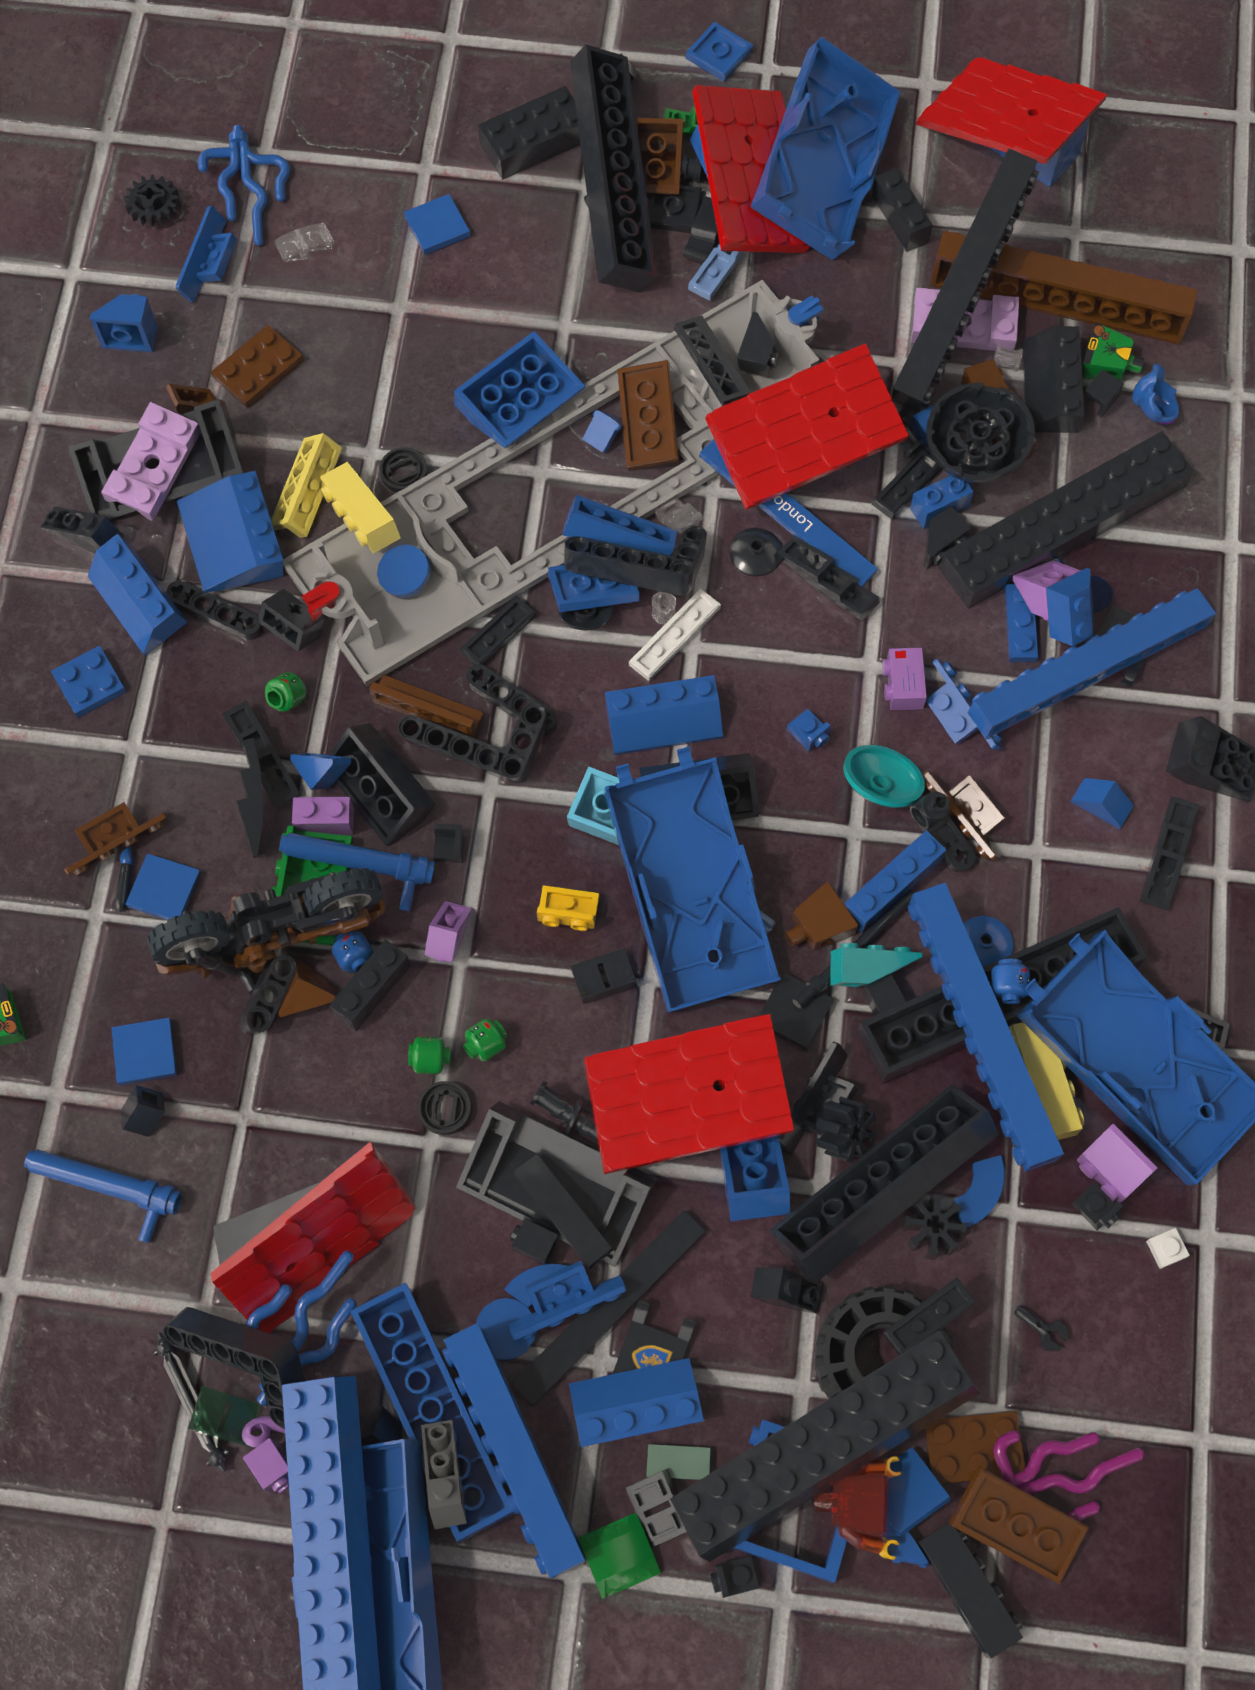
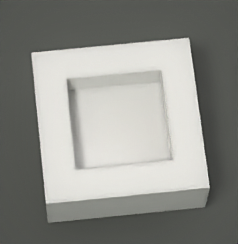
M1176 1228L1146 1241L1160 1269L1190 1256Z

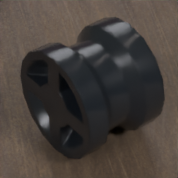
M682 155L681 181L693 179L695 182H700L701 162L698 156L689 158L687 155Z

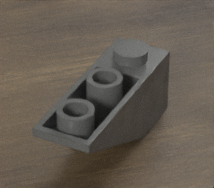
M448 1420L421 1425L428 1504L434 1529L466 1524L464 1496L453 1421Z

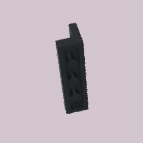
M703 316L675 323V332L722 406L744 398L751 393ZM686 329H690L689 335L685 332Z

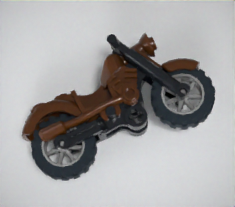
M355 868L348 872L344 870L337 872V875L335 872H332L329 875L291 885L283 896L277 897L274 889L267 890L263 893L265 897L263 901L257 892L239 894L231 898L227 917L222 915L221 912L215 913L213 910H208L207 912L195 911L194 914H191L190 911H184L181 917L174 916L168 919L167 923H161L156 926L155 930L149 932L147 941L152 959L156 963L158 971L162 974H182L196 971V974L202 972L203 978L206 979L213 970L230 976H240L248 993L251 994L256 981L250 970L256 973L264 971L269 960L276 957L275 949L309 940L311 945L316 944L315 937L351 932L367 927L371 922L378 919L384 913L385 906L383 890L377 873L374 870L369 871L368 868H363L362 870Z

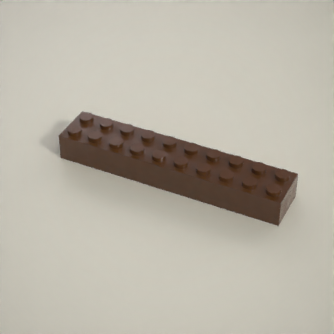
M943 230L931 278V287L941 289L964 242L965 235ZM1004 244L1001 251L1002 255L996 267L991 265L993 269L985 290L979 289L981 291L979 298L992 301L993 295L1019 297L1020 308L1092 325L1098 323L1110 329L1180 345L1192 317L1198 292L1197 289L1184 285H1175L1159 279L1145 278L1133 273L1128 274L1115 271L1107 267H1098L1081 261L1077 262L1059 256L1038 253L1034 250L1012 247L1008 244Z

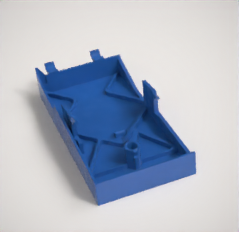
M821 37L807 50L751 208L831 260L854 245L855 241L850 240L860 205L872 187L901 91Z
M690 746L677 750L680 766L632 779L629 764L617 766L616 772L619 783L605 786L604 796L667 1012L781 980L778 976L754 894L756 887L744 846L738 844L716 757L694 763Z
M1106 930L1095 934L1087 943L1081 939L1078 933L1069 942L1070 947L1077 954L1043 989L1036 983L1035 978L1025 987V991L1032 1000L1016 1016L1186 1185H1197L1255 1123V1082L1200 1029L1202 1028L1207 1034H1210L1212 1031L1204 1023V1020L1178 996L1166 1000L1141 975L1110 938Z
M401 1439L362 1446L381 1690H443L420 1440ZM293 1563L294 1577H292L296 1618H298L295 1566Z

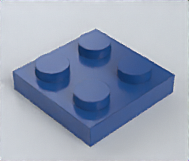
M100 645L51 671L77 718L126 693Z

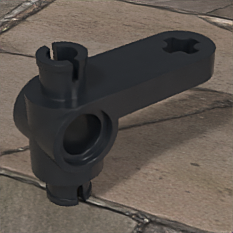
M933 790L910 806L913 820H915L923 833L927 830L946 849L943 860L951 870L964 872L974 865L976 859L975 852L949 817L950 802L945 794ZM963 852L966 855L963 859L965 864L962 861L956 862L957 853Z

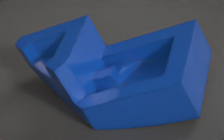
M879 1518L867 1527L875 1541L883 1539L898 1541L899 1545L890 1544L887 1548L889 1555L897 1557L895 1560H892L893 1563L901 1564V1562L917 1564L922 1568L929 1566V1562L909 1531L899 1537L886 1518Z

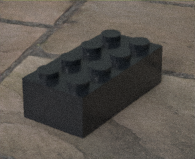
M566 86L478 124L480 145L502 180L580 145L575 99Z

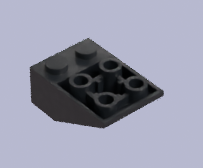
M1198 716L1178 723L1165 772L1186 784L1245 802H1251L1255 787V748L1206 718Z

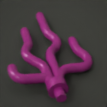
M1012 1430L1003 1434L995 1442L993 1450L1002 1479L1031 1495L1055 1486L1077 1494L1086 1493L1096 1488L1107 1474L1141 1461L1145 1457V1452L1141 1448H1135L1095 1466L1084 1480L1077 1481L1066 1475L1055 1473L1031 1481L1036 1477L1043 1460L1049 1454L1069 1455L1077 1453L1099 1443L1100 1436L1096 1432H1091L1069 1442L1056 1440L1044 1442L1036 1447L1027 1467L1015 1475L1008 1460L1006 1449L1008 1446L1020 1441V1433L1017 1430ZM1095 1501L1089 1502L1072 1510L1068 1515L1081 1521L1097 1514L1100 1511V1505Z

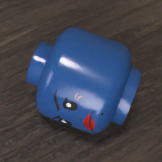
M357 931L339 934L332 946V955L339 967L347 973H357L374 953L365 935Z
M1018 959L1000 960L998 965L994 966L991 970V988L994 995L1001 998L1002 1003L1005 1004L1020 1003V998L1028 995L1025 987L1030 983L1029 968Z

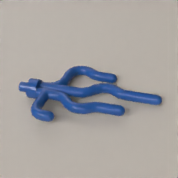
M241 125L233 126V131L229 134V147L210 148L201 152L198 157V169L200 172H206L209 159L230 157V164L218 177L217 185L219 192L225 198L226 217L230 222H233L237 217L234 193L227 183L236 174L241 164V177L244 185L257 195V201L252 209L253 241L255 245L261 246L264 242L262 212L267 205V195L263 187L252 179L251 163L257 165H277L280 167V173L275 180V195L279 202H283L286 198L285 183L290 176V166L286 159L279 155H258L253 153L249 148L248 133L243 131Z
M344 1251L321 1284L307 1291L299 1299L295 1307L297 1330L295 1336L290 1341L297 1351L305 1343L309 1334L307 1318L309 1306L313 1302L324 1298L331 1291L353 1260L354 1255L351 1251ZM288 1284L282 1285L269 1303L258 1307L249 1316L246 1326L259 1330V1323L263 1319L275 1314L285 1303L292 1292L291 1286ZM348 1298L332 1319L327 1330V1339L324 1346L317 1350L299 1354L302 1367L309 1363L325 1360L335 1351L339 1344L340 1330L351 1315L350 1311L357 1306L355 1299ZM260 1383L259 1387L262 1392L256 1400L263 1406H267L262 1384Z

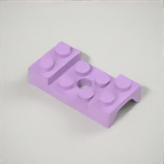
M916 288L911 343H915L940 290ZM993 295L992 301L979 300L974 313L968 312L967 315H970L968 321L971 325L966 327L962 337H956L958 339L956 346L960 348L1013 352L1017 341L1019 297Z
M150 402L138 423L140 429L118 470L112 471L101 493L106 501L120 502L137 510L147 519L154 521L201 430L197 422ZM155 458L160 461L155 469L146 468L148 460Z

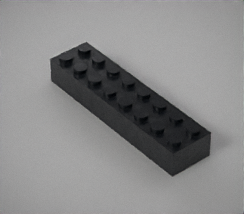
M951 1084L771 1228L770 1232L781 1252L811 1281L817 1283L998 1136V1130L989 1111L955 1085Z

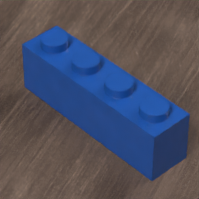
M576 495L566 516L562 535L569 538L580 536L671 556L675 547L677 531Z
M927 830L845 903L844 906L858 924L857 929L861 933L866 931L908 890H911L942 862L946 849Z

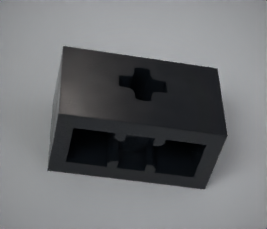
M282 589L262 601L258 622L299 652L320 638L325 618L320 616L317 620L313 621L307 610L309 607L287 590Z

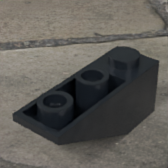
M56 506L48 512L45 521L40 527L94 554L96 550L117 533L124 537L106 516Z

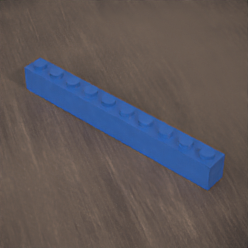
M1198 588L1189 593L1183 591L1176 595L1171 602L1167 604L1161 602L1153 607L1151 612L1145 615L1139 613L1131 618L1129 623L1123 626L1117 624L1109 629L1107 634L1101 637L1095 635L1088 639L1085 645L1079 648L1073 646L1066 650L1063 656L1057 659L1051 657L1044 661L1039 668L1035 670L1029 668L1023 671L1017 679L1011 682L1005 680L998 684L995 690L989 693L983 691L977 694L972 699L973 703L968 714L985 739L1208 627L1216 612Z
M946 883L914 893L910 900V905H908L909 914L914 922L917 921L920 926V940L925 948L929 947L932 954L930 958L932 968L936 974L940 973L944 982L942 984L944 996L953 1003L955 1011H953L954 1019L958 1027H963L967 1036L965 1038L966 1047L971 1055H975L979 1064L976 1066L978 1075L982 1082L986 1081L990 1089L988 1093L990 1103L994 1110H999L1002 1117L1000 1125L1004 1135L1007 1138L1010 1137L1014 1145L1012 1153L1017 1165H1022L1024 1171L1028 1172L1059 1160L1064 1154Z

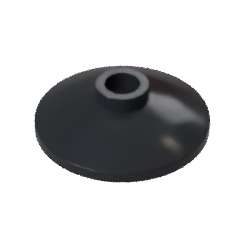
M749 528L741 531L734 537L730 545L729 555L732 564L743 574L764 576L773 572L779 566L781 559L777 556V552L782 548V545L777 536L763 528ZM752 546H760L761 549L755 550Z
M612 605L559 612L558 609V615L563 623L571 628L585 631L594 630L604 626L610 620Z

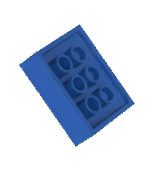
M533 331L454 390V405L472 425L506 449L584 390L585 385L539 335Z
M255 471L228 476L177 500L204 593L283 577V558Z

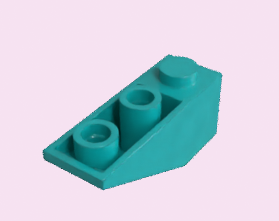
M843 943L841 948L831 951V986L860 987L870 984L921 958L922 953L911 952L910 947H895L894 951L885 950L883 945H869L868 949L859 948L857 943Z

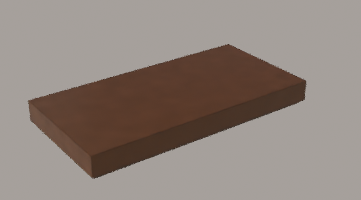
M663 360L617 369L627 469L630 471L680 462L669 361Z
M978 1466L949 1521L951 1526L1059 1585L1089 1529L1086 1524Z

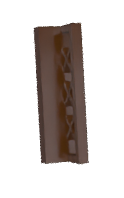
M386 675L382 676L379 684L372 682L369 688L374 703L406 715L417 716L472 738L475 737L484 718V714L481 711Z

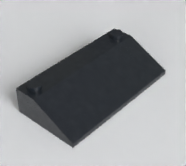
M220 399L194 407V411L181 415L197 422L201 433L164 502L192 494L228 476L244 473L234 428L225 401ZM140 428L100 441L92 439L68 447L90 513L106 516L110 520L137 511L117 501H106L101 492L112 471L118 470ZM152 458L146 462V468L155 469L160 461Z
M498 1101L487 1112L456 1188L522 1221L526 1219L558 1234V1239L568 1243L513 1173L538 1154L613 1249L602 1261L616 1267L649 1200L657 1178L637 1168L604 1175L600 1150Z

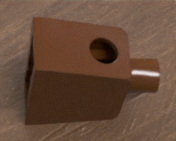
M826 882L793 911L792 920L796 926L786 931L785 936L792 947L806 940L812 950L816 951L854 936L858 924L831 885Z

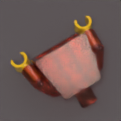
M895 1456L885 1460L875 1459L833 1485V1493L822 1492L815 1496L814 1499L816 1512H832V1525L838 1527V1532L843 1539L859 1550L880 1554L881 1557L895 1560L897 1557L888 1554V1546L890 1544L899 1545L898 1541L887 1539L889 1478L901 1474V1472H893L890 1469V1463L900 1461Z

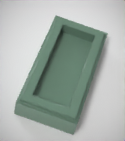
M648 1444L647 1477L668 1468L672 1479L701 1480L709 1475L710 1448Z

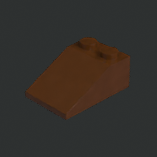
M636 118L646 194L679 195L684 145L683 119Z

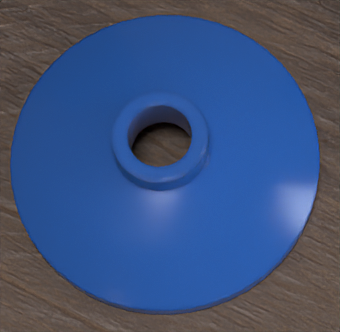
M977 916L964 923L982 967L1012 954V935L1009 929L998 919L989 916ZM987 936L990 938L991 943L984 944L981 938Z

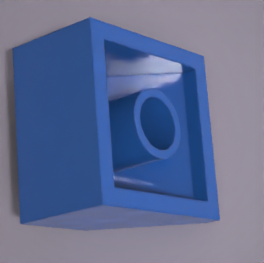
M121 294L90 314V321L102 348L153 352L158 326L147 296Z
M1085 568L1046 588L1049 635L1051 638L1070 646H1075L1093 636L1094 614L1091 571Z

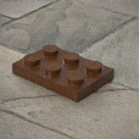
M266 325L213 369L211 375L233 397L248 408L301 364L304 359L299 351L269 325Z
M1017 1411L940 1418L924 1428L929 1470L940 1484L970 1482L978 1466L1002 1478L994 1457V1445L1000 1436L1009 1431L1017 1430L1020 1433ZM1020 1438V1441L1008 1446L1006 1449L1014 1475L1025 1469Z

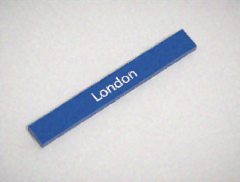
M713 439L700 452L699 457L734 485L717 444ZM788 493L758 505L792 535L797 536L834 558L836 566L857 578L858 585L863 587L877 572V567Z

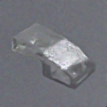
M318 223L282 235L275 239L274 243L284 262L307 259L310 251L332 249L334 240L326 225Z
M677 498L655 510L656 518L662 524L680 533L703 520V515L690 503L684 505Z

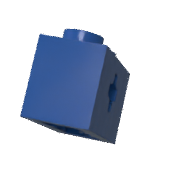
M949 476L915 492L910 510L921 527L925 529L929 526L930 519L950 505L957 513L968 509L973 496V490L967 482Z

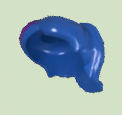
M1155 363L1153 371L1143 376L1134 387L1132 401L1136 406L1141 407V410L1148 419L1162 425L1174 423L1179 415V406L1176 400L1177 389L1172 388L1170 384L1164 381V368Z

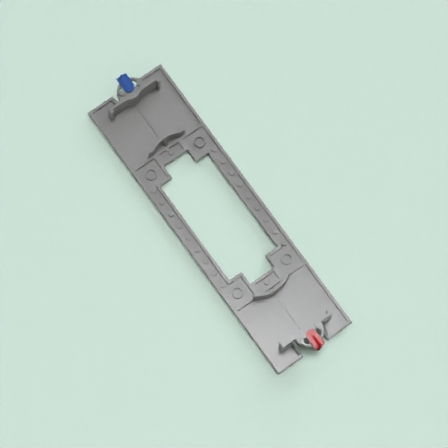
M761 280L701 315L751 393L792 377L795 373L825 362L828 359L823 352L816 354L807 345L815 336L817 321L820 319L819 314L823 313L824 310L817 297L810 296L800 301L786 296L784 299L779 300L765 282ZM753 312H757L761 317L779 353L778 365L776 368H772L769 377L742 371L739 369L737 356ZM686 329V330H685V332H686L688 335H689L690 329ZM675 331L584 383V390L508 448H503L490 438L382 501V506L394 519L401 539L373 554L366 545L363 547L360 545L355 536V530L350 532L346 524H343L283 559V567L302 593V598L309 607L307 610L313 621L317 620L322 614L332 618H346L352 615L353 620L342 638L337 640V644L366 687L380 679L383 675L390 673L513 599L515 596L548 578V567L564 565L565 541L569 538L564 535L559 536L513 565H510L497 546L474 559L449 526V523L468 513V506L457 491L620 396L617 369L668 360L671 370L674 408L691 430L677 438L679 455L685 462L610 507L646 519L719 475L716 470L699 457V454L714 439L705 417L708 413L722 407ZM399 545H412L419 548L429 559L431 566L428 583L424 584L421 588L422 590L417 595L409 598H396L387 593L379 584L377 577L378 564L382 556L391 548ZM338 599L340 601L336 609H332L336 606V600Z

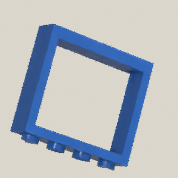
M762 1420L760 1427L754 1425L749 1444L755 1446L767 1439L768 1433L773 1435L784 1427ZM862 1468L849 1476L846 1488L850 1489L855 1484V1489L858 1490L857 1496H860L866 1472H863ZM856 1490L848 1502H842L844 1506L841 1515H838L840 1519H837L824 1568L747 1541L741 1542L732 1549L830 1583H835L852 1521L847 1522L844 1520L845 1503H848L846 1507L850 1511L856 1506L854 1500L856 1503L859 1500V1497H855ZM855 1510L849 1513V1520H853Z

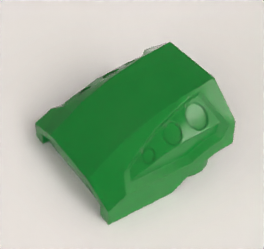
M636 1513L578 1537L602 1599L661 1574Z

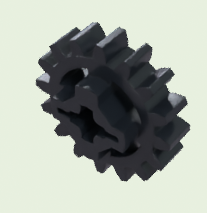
M151 175L150 180H146L142 176V182L133 181L134 188L126 189L128 195L124 196L127 213L131 215L133 221L139 220L141 226L146 222H149L150 227H153L155 222L162 226L165 218L169 221L172 220L171 213H178L177 206H180L177 188L173 186L171 180L166 182L164 176H161L158 180L155 179L154 175Z

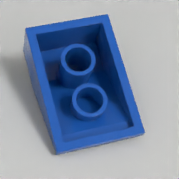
M778 1136L720 1149L730 1221L790 1214V1190L781 1147L777 1141Z

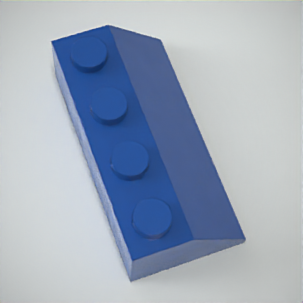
M118 533L96 550L88 577L138 648L146 656L184 626L187 621L133 546Z
M714 675L605 692V706L614 755L723 738L720 704Z
M689 1358L569 1383L581 1447L704 1421Z

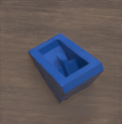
M300 753L291 754V761L310 790L330 788L351 764V757Z
M1084 778L1070 801L1119 830L1134 806L1115 781Z

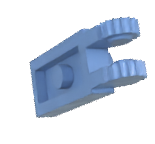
M719 244L717 248L713 249L689 282L688 290L710 301L736 266L744 251H733L729 255L726 251H721Z

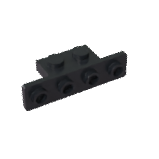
M835 1041L824 1052L815 1074H812L809 1078L807 1088L794 1105L791 1114L794 1131L779 1135L777 1139L786 1152L793 1153L805 1130L820 1136L826 1132L816 1127L818 1117L826 1120L830 1119L825 1108L826 1103L829 1101L839 1103V1097L853 1100L858 1091L855 1084L836 1077L847 1058V1053Z

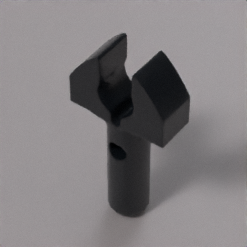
M1022 1305L1016 1307L1014 1315L1039 1333V1347L1044 1351L1051 1352L1062 1349L1050 1340L1048 1333H1056L1064 1341H1067L1069 1339L1068 1333L1063 1323L1055 1320L1054 1323L1046 1324Z

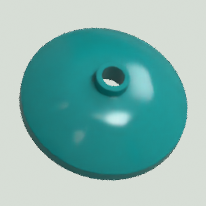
M863 745L851 750L844 761V774L851 787L860 796L874 804L890 808L906 807L916 803L922 796L925 788L922 773L910 759L895 750L878 745Z

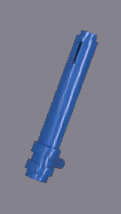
M288 833V835L282 834L279 851L284 852L286 856L352 869L358 868L362 870L363 868H368L369 871L374 870L378 874L393 876L396 880L404 881L399 910L408 912L411 910L415 884H430L434 870V861H429L428 857L419 856V858H413L408 853L401 852L398 855Z
M39 1149L35 1151L30 1150L25 1158L24 1167L28 1168L29 1172L136 1203L139 1208L148 1210L138 1239L143 1242L150 1243L159 1214L166 1216L168 1214L175 1215L182 1202L183 1194L181 1191H177L176 1187L167 1184L160 1186V1182L151 1179L143 1181Z

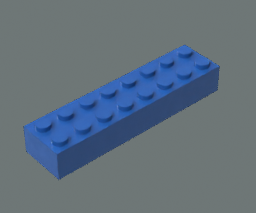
M407 1283L351 1310L354 1321L409 1439L420 1440L424 1472L425 1461L421 1425L448 1420L453 1421L466 1515V1524L450 1526L456 1541L461 1543L515 1514L508 1501L505 1488L496 1474L494 1465Z
M476 1323L444 1339L446 1348L442 1349L449 1367H452L453 1370L457 1369L459 1377L455 1378L456 1384L462 1396H465V1398L469 1397L472 1406L468 1407L469 1413L475 1425L483 1427L485 1435L481 1436V1440L487 1453L491 1454V1456L495 1455L499 1463L494 1466V1469L501 1484H508L512 1494L507 1496L513 1512L517 1515L521 1514L525 1524L521 1526V1530L527 1543L535 1544L539 1554L534 1556V1559L541 1574H548L549 1578H555L586 1562L587 1560L580 1541L484 1329Z

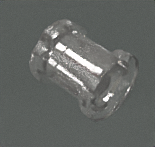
M998 344L994 361L997 366L1013 368L1014 372H1018L1023 349L1014 350Z
M659 591L653 595L652 617L657 623L666 624L676 614V598L672 594Z

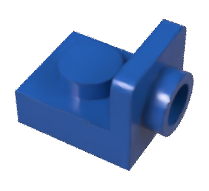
M806 709L787 725V730L808 752L815 747L821 748L830 739L831 725L828 722L822 724L809 709Z

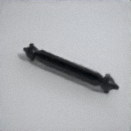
M160 1332L157 1334L158 1342L153 1353L155 1356H164L166 1372L202 1447L210 1453L209 1460L206 1461L207 1466L218 1467L224 1473L227 1471L226 1461L230 1450L228 1448L225 1450L220 1448V1438L181 1357L174 1352L175 1346L171 1345Z

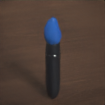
M129 846L123 850L120 856L121 866L115 899V907L119 913L125 909L128 897L131 865L133 863L132 850Z

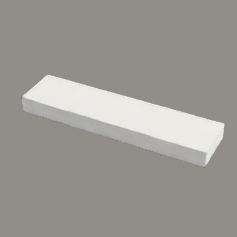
M700 588L629 661V666L650 682L721 609V604Z

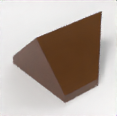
M168 383L165 387L175 411L179 415L194 411L196 406L215 401L210 389Z
M296 958V973L278 1009L279 1016L283 1017L331 1003L336 998L333 984Z

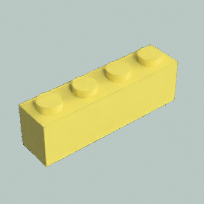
M348 462L320 476L324 486L321 488V492L328 503L333 502L332 506L339 517L344 516L343 520L350 532L355 530V536L362 547L366 545L374 554L401 539L394 519Z
M1024 1023L1012 1025L1010 1029L1057 1139L1078 1135L1083 1129L1084 1117L1081 1109L1075 1106L1073 1097H1075L1074 1086L1071 1080H1067L1064 1072L1066 1065Z

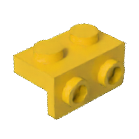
M543 886L540 906L537 909L538 921L550 927H558L559 924L570 925L572 929L586 931L587 928L594 929L599 893Z

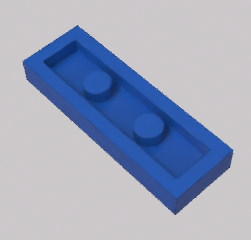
M1006 584L1004 592L1009 662H1036L1038 659L1035 614L1030 611L1016 585Z

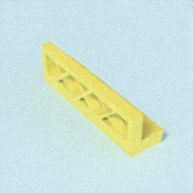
M324 433L304 438L271 518L274 531L287 528L300 538L307 537L323 498L321 488L324 486L320 476L335 468L342 450L341 446Z

